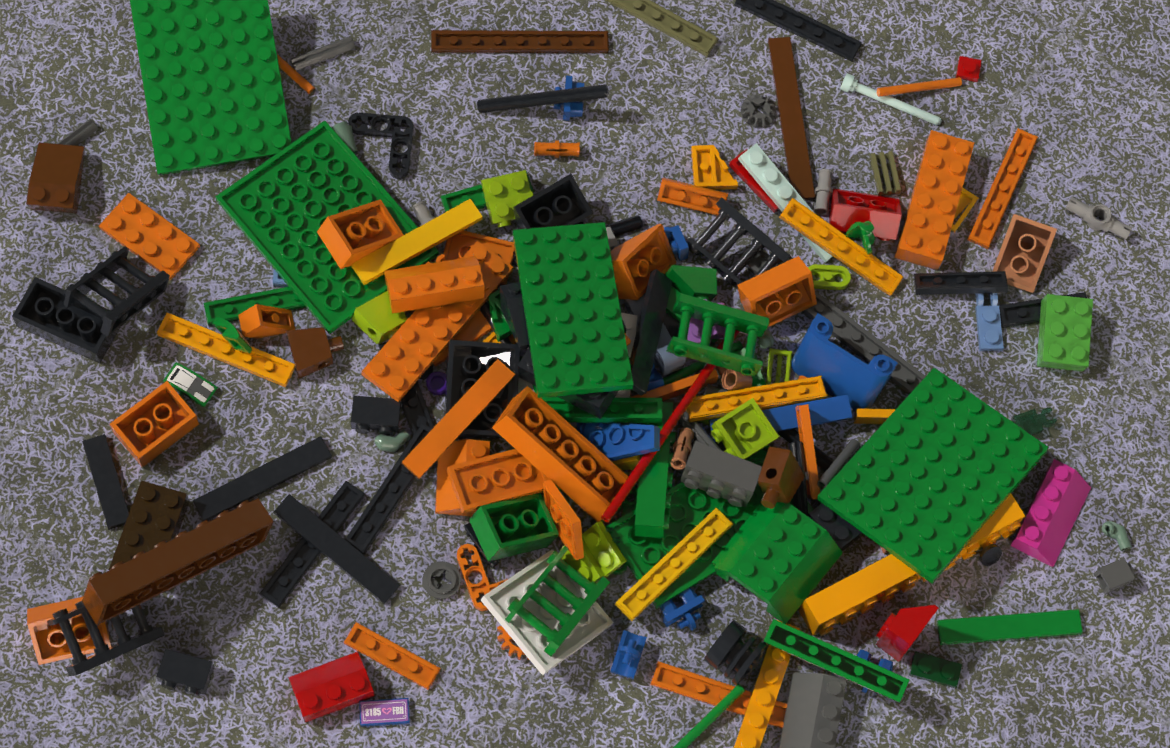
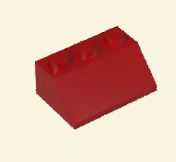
M833 188L829 215L830 225L844 234L855 222L869 220L874 226L872 233L875 237L883 241L897 239L902 216L900 199Z
M936 605L900 609L897 615L891 613L876 635L879 638L876 645L899 662L939 607Z
M358 651L288 677L305 723L359 703V701L374 697L373 688Z

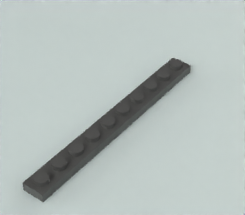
M760 249L745 267L756 275L770 259L769 254ZM815 291L817 304L802 311L812 320L817 313L827 318L833 325L832 335L867 363H870L877 355H886L898 362L890 380L907 394H910L926 377L817 291Z

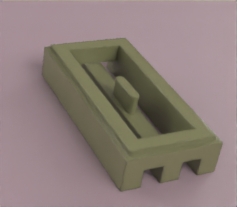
M888 151V154L879 152V155L871 153L870 160L877 195L900 194L901 188L893 151ZM886 159L889 161L894 189L891 188ZM877 160L881 162L886 190L882 188Z

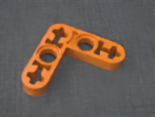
M464 544L457 550V561L474 607L479 611H487V607L482 602L477 603L476 600L479 599V595H486L506 580L490 585L476 547L471 544ZM465 550H468L469 553H474L471 556L472 564L478 563L479 566H471L467 570L464 569V567H468L467 559L461 558ZM470 573H480L482 580L477 584L471 583L468 579Z

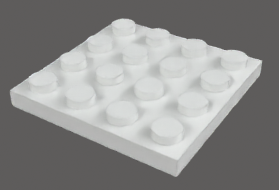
M550 550L491 590L481 599L482 603L542 675L600 635L614 623L595 601L552 657L544 652V649L549 644L544 635L518 614L509 623L505 620L510 614L507 608L515 598L521 600L549 566V563L546 561L554 552L553 550ZM556 566L552 569L549 575L578 598L580 596L583 599L586 598L587 594L584 592V588ZM544 582L536 589L565 614L569 613L572 615L575 612L569 602ZM529 597L523 607L552 630L556 629L559 632L562 628L559 625L560 622Z

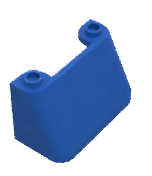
M817 313L791 362L792 370L797 375L808 378L822 376L826 393L832 397L848 395L850 408L855 411L857 409H871L889 382L898 362L886 355L875 356L869 364L861 361L829 341L833 332V325L827 318Z

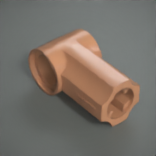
M715 367L722 377L721 382L725 389L738 390L752 387L753 381L751 376L741 374V372L727 368Z

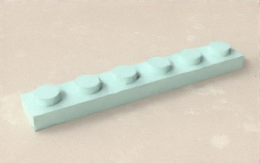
M757 143L738 158L781 212L792 198L813 212ZM801 234L825 263L833 257Z

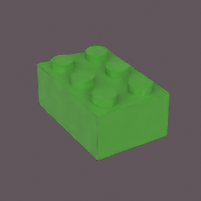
M1047 294L1041 300L1037 355L1038 367L1083 372L1089 366L1093 299Z

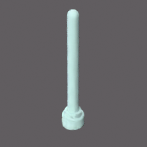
M846 73L840 90L847 93L848 91L859 92L938 126L941 124V118L889 95L878 97L877 90L858 83V80L854 79L855 76Z

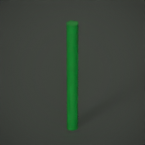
M737 341L733 343L732 353L743 349L742 343ZM697 361L664 377V385L679 381L703 369L707 363Z
M738 684L673 748H687L745 692L743 687Z

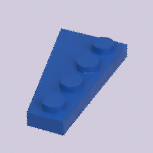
M577 423V431L611 461L660 451V428L655 425Z

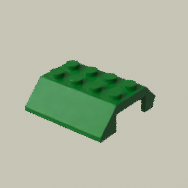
M777 502L773 509L767 508L760 503L753 512L756 517L749 516L739 529L742 534L735 533L725 546L727 552L721 550L712 561V565L718 576L727 582L732 577L767 603L766 611L780 622L787 624L843 552L826 529L790 503Z

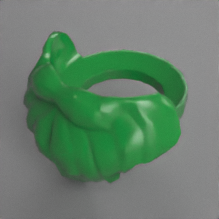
M869 220L855 222L847 230L846 237L860 238L868 255L872 254L871 245L875 241L872 233L874 230L872 222Z

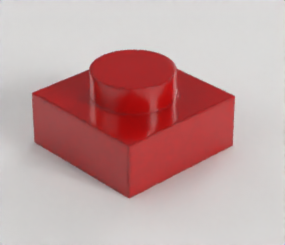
M960 56L956 78L960 77L963 80L978 82L981 60Z

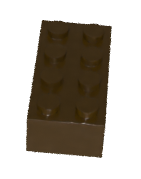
M141 480L108 570H111L112 566L118 562L124 561L126 563L132 560L141 551L148 552L154 549L158 543L164 540L169 542L175 539L190 502L187 493Z

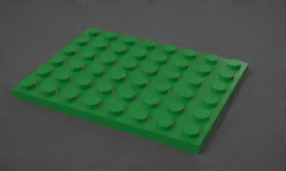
M130 0L158 175L272 157L292 143L268 0Z
M325 120L215 196L218 204L322 327L325 328L328 334H331L349 321L357 307L386 292L387 286L385 275L363 285L352 266L340 269L317 233L326 218L381 199L404 235L418 228ZM434 246L395 269L426 264L438 256L439 251Z
M933 368L819 493L817 500L933 584L1047 453L1049 447L942 372Z

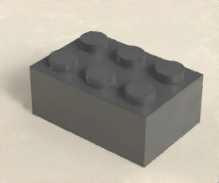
M695 441L680 482H683L690 489L696 490L698 488L703 490L713 498L721 497L726 499L733 506L747 507L758 482L762 466Z

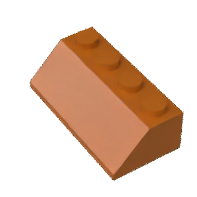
M476 256L384 271L392 314L484 298V282Z

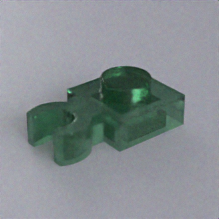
M1047 407L1038 415L1035 409L1015 415L1012 421L1033 436L1042 433L1044 430L1043 426H1053L1057 419L1048 420L1045 415L1052 411L1051 407Z

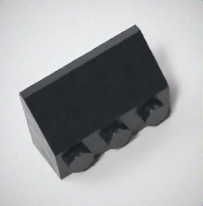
M572 174L565 176L513 207L518 229L575 225L594 214Z

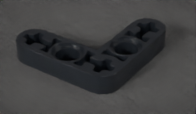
M360 112L352 114L349 117L348 124L352 126L354 134L392 138L389 173L395 179L405 178L410 169L414 131L412 120L405 116ZM358 119L363 123L359 128L354 124ZM368 120H371V129H368ZM382 121L388 126L385 130L380 131L375 128V124ZM391 122H394V131H390ZM402 123H405L406 127H408L404 132L400 129ZM405 144L408 149L404 153H399L395 150L396 145ZM398 158L402 159V168H405L401 169V172H396L395 169L398 164Z

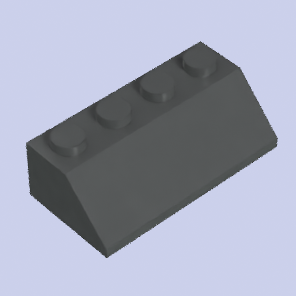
M794 672L792 674L779 748H835L847 683L846 679L820 673Z

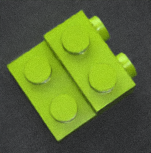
M526 170L481 180L491 225L497 224L498 228L511 225L510 221L515 220L513 207L533 196Z
M754 398L718 419L711 426L713 429L711 434L717 443H723L726 448L724 452L747 460L779 438V435Z
M602 521L596 522L582 534L584 558L574 559L569 550L562 557L565 562L590 582L594 581L598 583L602 576L607 578L627 562Z

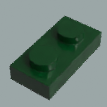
M915 651L909 676L956 689L962 664Z

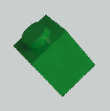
M672 265L665 273L673 281L672 285L682 294L707 299L710 302L717 295L716 269Z

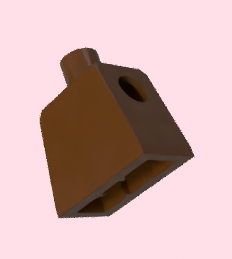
M323 327L286 331L298 378L305 377L332 365V352L344 349L341 336L327 339L325 328Z
M769 447L758 478V484L764 493L761 504L767 508L773 509L777 502L789 503L804 479V474L791 450Z

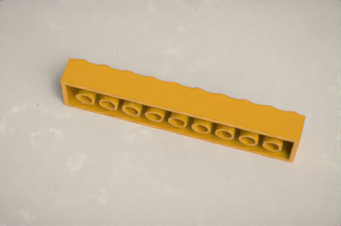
M1012 494L1008 496L944 571L956 565L955 561L961 557L963 560H967L976 554L975 551L980 547L984 549L991 544H996L995 540L1001 536L1006 539L1016 533L1015 530L1021 526L1020 522L1025 515ZM890 554L806 598L799 609V613L813 636L818 633L823 636L832 631V626L840 622L841 625H844L854 619L853 615L861 611L862 614H865L872 610L874 604L881 600L882 603H886L895 597L894 594L899 590H902L904 593L915 586L914 583L922 579L923 582L927 580Z

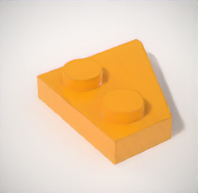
M696 145L691 147L694 185L712 190L738 188L737 180H734L729 173L727 164L720 158L719 152L714 145Z

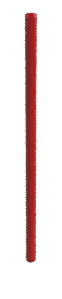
M735 330L734 339L740 331ZM724 339L717 349L723 350ZM709 363L705 365L660 430V447L716 365ZM658 451L642 456L601 516L603 521L609 523Z

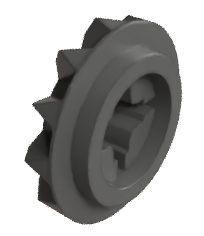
M752 94L744 100L741 106V116L752 127H766L775 119L776 107L770 97L766 98L762 94L755 96ZM764 105L763 113L758 112L754 115L755 107L759 108Z
M445 561L435 562L428 566L423 574V587L427 594L435 599L446 600L448 597L455 595L460 588L461 576L453 564ZM445 572V578L449 583L443 584L438 589V581L433 578H440Z

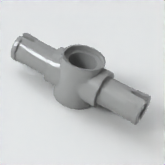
M1071 196L1065 210L1082 217V220L1087 222V225L1092 230L1110 231L1125 240L1133 228L1115 219V216L1111 214L1110 209L1106 205L1094 206L1090 204L1089 206ZM1095 216L1101 217L1103 221L1096 219Z

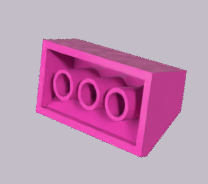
M1056 459L1052 461L1010 545L1051 567H1054L1091 489L1090 485L1075 469Z

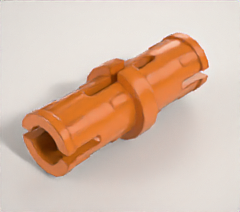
M555 140L554 143L534 142V156H554V158H559V156L579 157L580 155L579 142L559 143V140Z

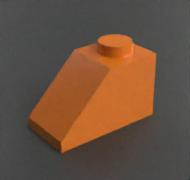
M256 304L238 315L241 332L244 337L259 339L295 330L292 310Z

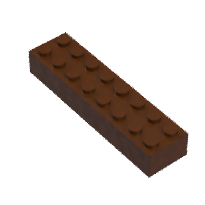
M259 498L251 502L246 500L233 511H223L216 519L210 522L208 520L201 522L196 526V529L189 532L187 530L182 531L175 539L169 542L164 540L148 552L141 551L137 553L132 560L126 563L124 561L118 562L112 566L111 570L105 573L98 572L89 578L82 603L96 625H99L258 546L265 541L274 521Z

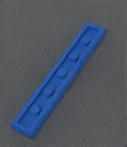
M848 395L762 410L776 432L798 429L795 409L798 405L809 404L811 426L852 419ZM720 418L709 420L711 431L713 430L712 424Z

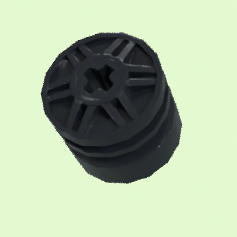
M733 620L710 648L704 661L715 670L726 663L728 667L724 677L728 678L735 670L737 674L733 678L732 683L737 686L759 664L767 644L762 641L754 649L752 646L758 637L754 635L747 642L742 640L747 629L736 620Z

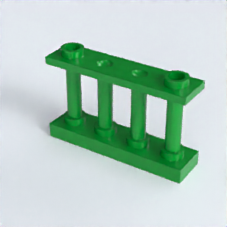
M681 293L673 308V313L681 315L678 337L673 336L666 352L673 353L678 357H687L741 372V374L746 376H756L763 366V361L754 359L757 336L762 337L769 325V318ZM691 318L704 322L700 344L687 340ZM713 324L726 328L723 350L709 346ZM735 330L748 334L745 356L732 353Z
M566 546L559 553L556 550L546 561L549 563V566L521 600L515 598L507 608L510 614L505 619L509 623L518 614L544 635L549 643L544 652L552 657L610 583L603 576L598 583L590 582L565 562L562 557L568 550ZM556 566L584 588V592L587 594L586 598L583 599L581 596L578 598L549 575L552 569ZM544 582L569 602L575 612L572 615L569 613L565 614L536 589ZM529 597L560 622L559 625L562 628L559 632L556 629L552 630L523 607Z

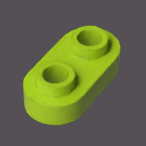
M814 264L808 267L812 272V276L817 275L820 278L818 281L813 280L814 289L843 290L848 286L851 279L849 270L843 266ZM839 276L842 278V281L837 282L834 277Z

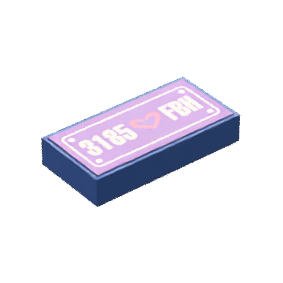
M408 698L359 701L360 727L410 724Z

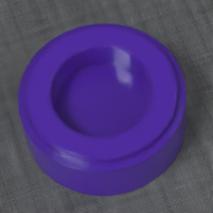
M436 371L427 377L426 386L430 393L434 395L445 393V373Z

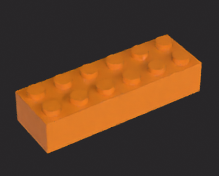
M931 130L926 141L894 258L934 270L939 269L946 251L974 142Z
M528 386L510 401L492 427L597 522L602 520L601 516L628 478L620 468L542 398H538L537 394Z

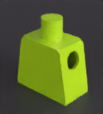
M388 291L357 307L352 317V321L376 344H381L388 339L390 340L407 320L404 312L392 314Z

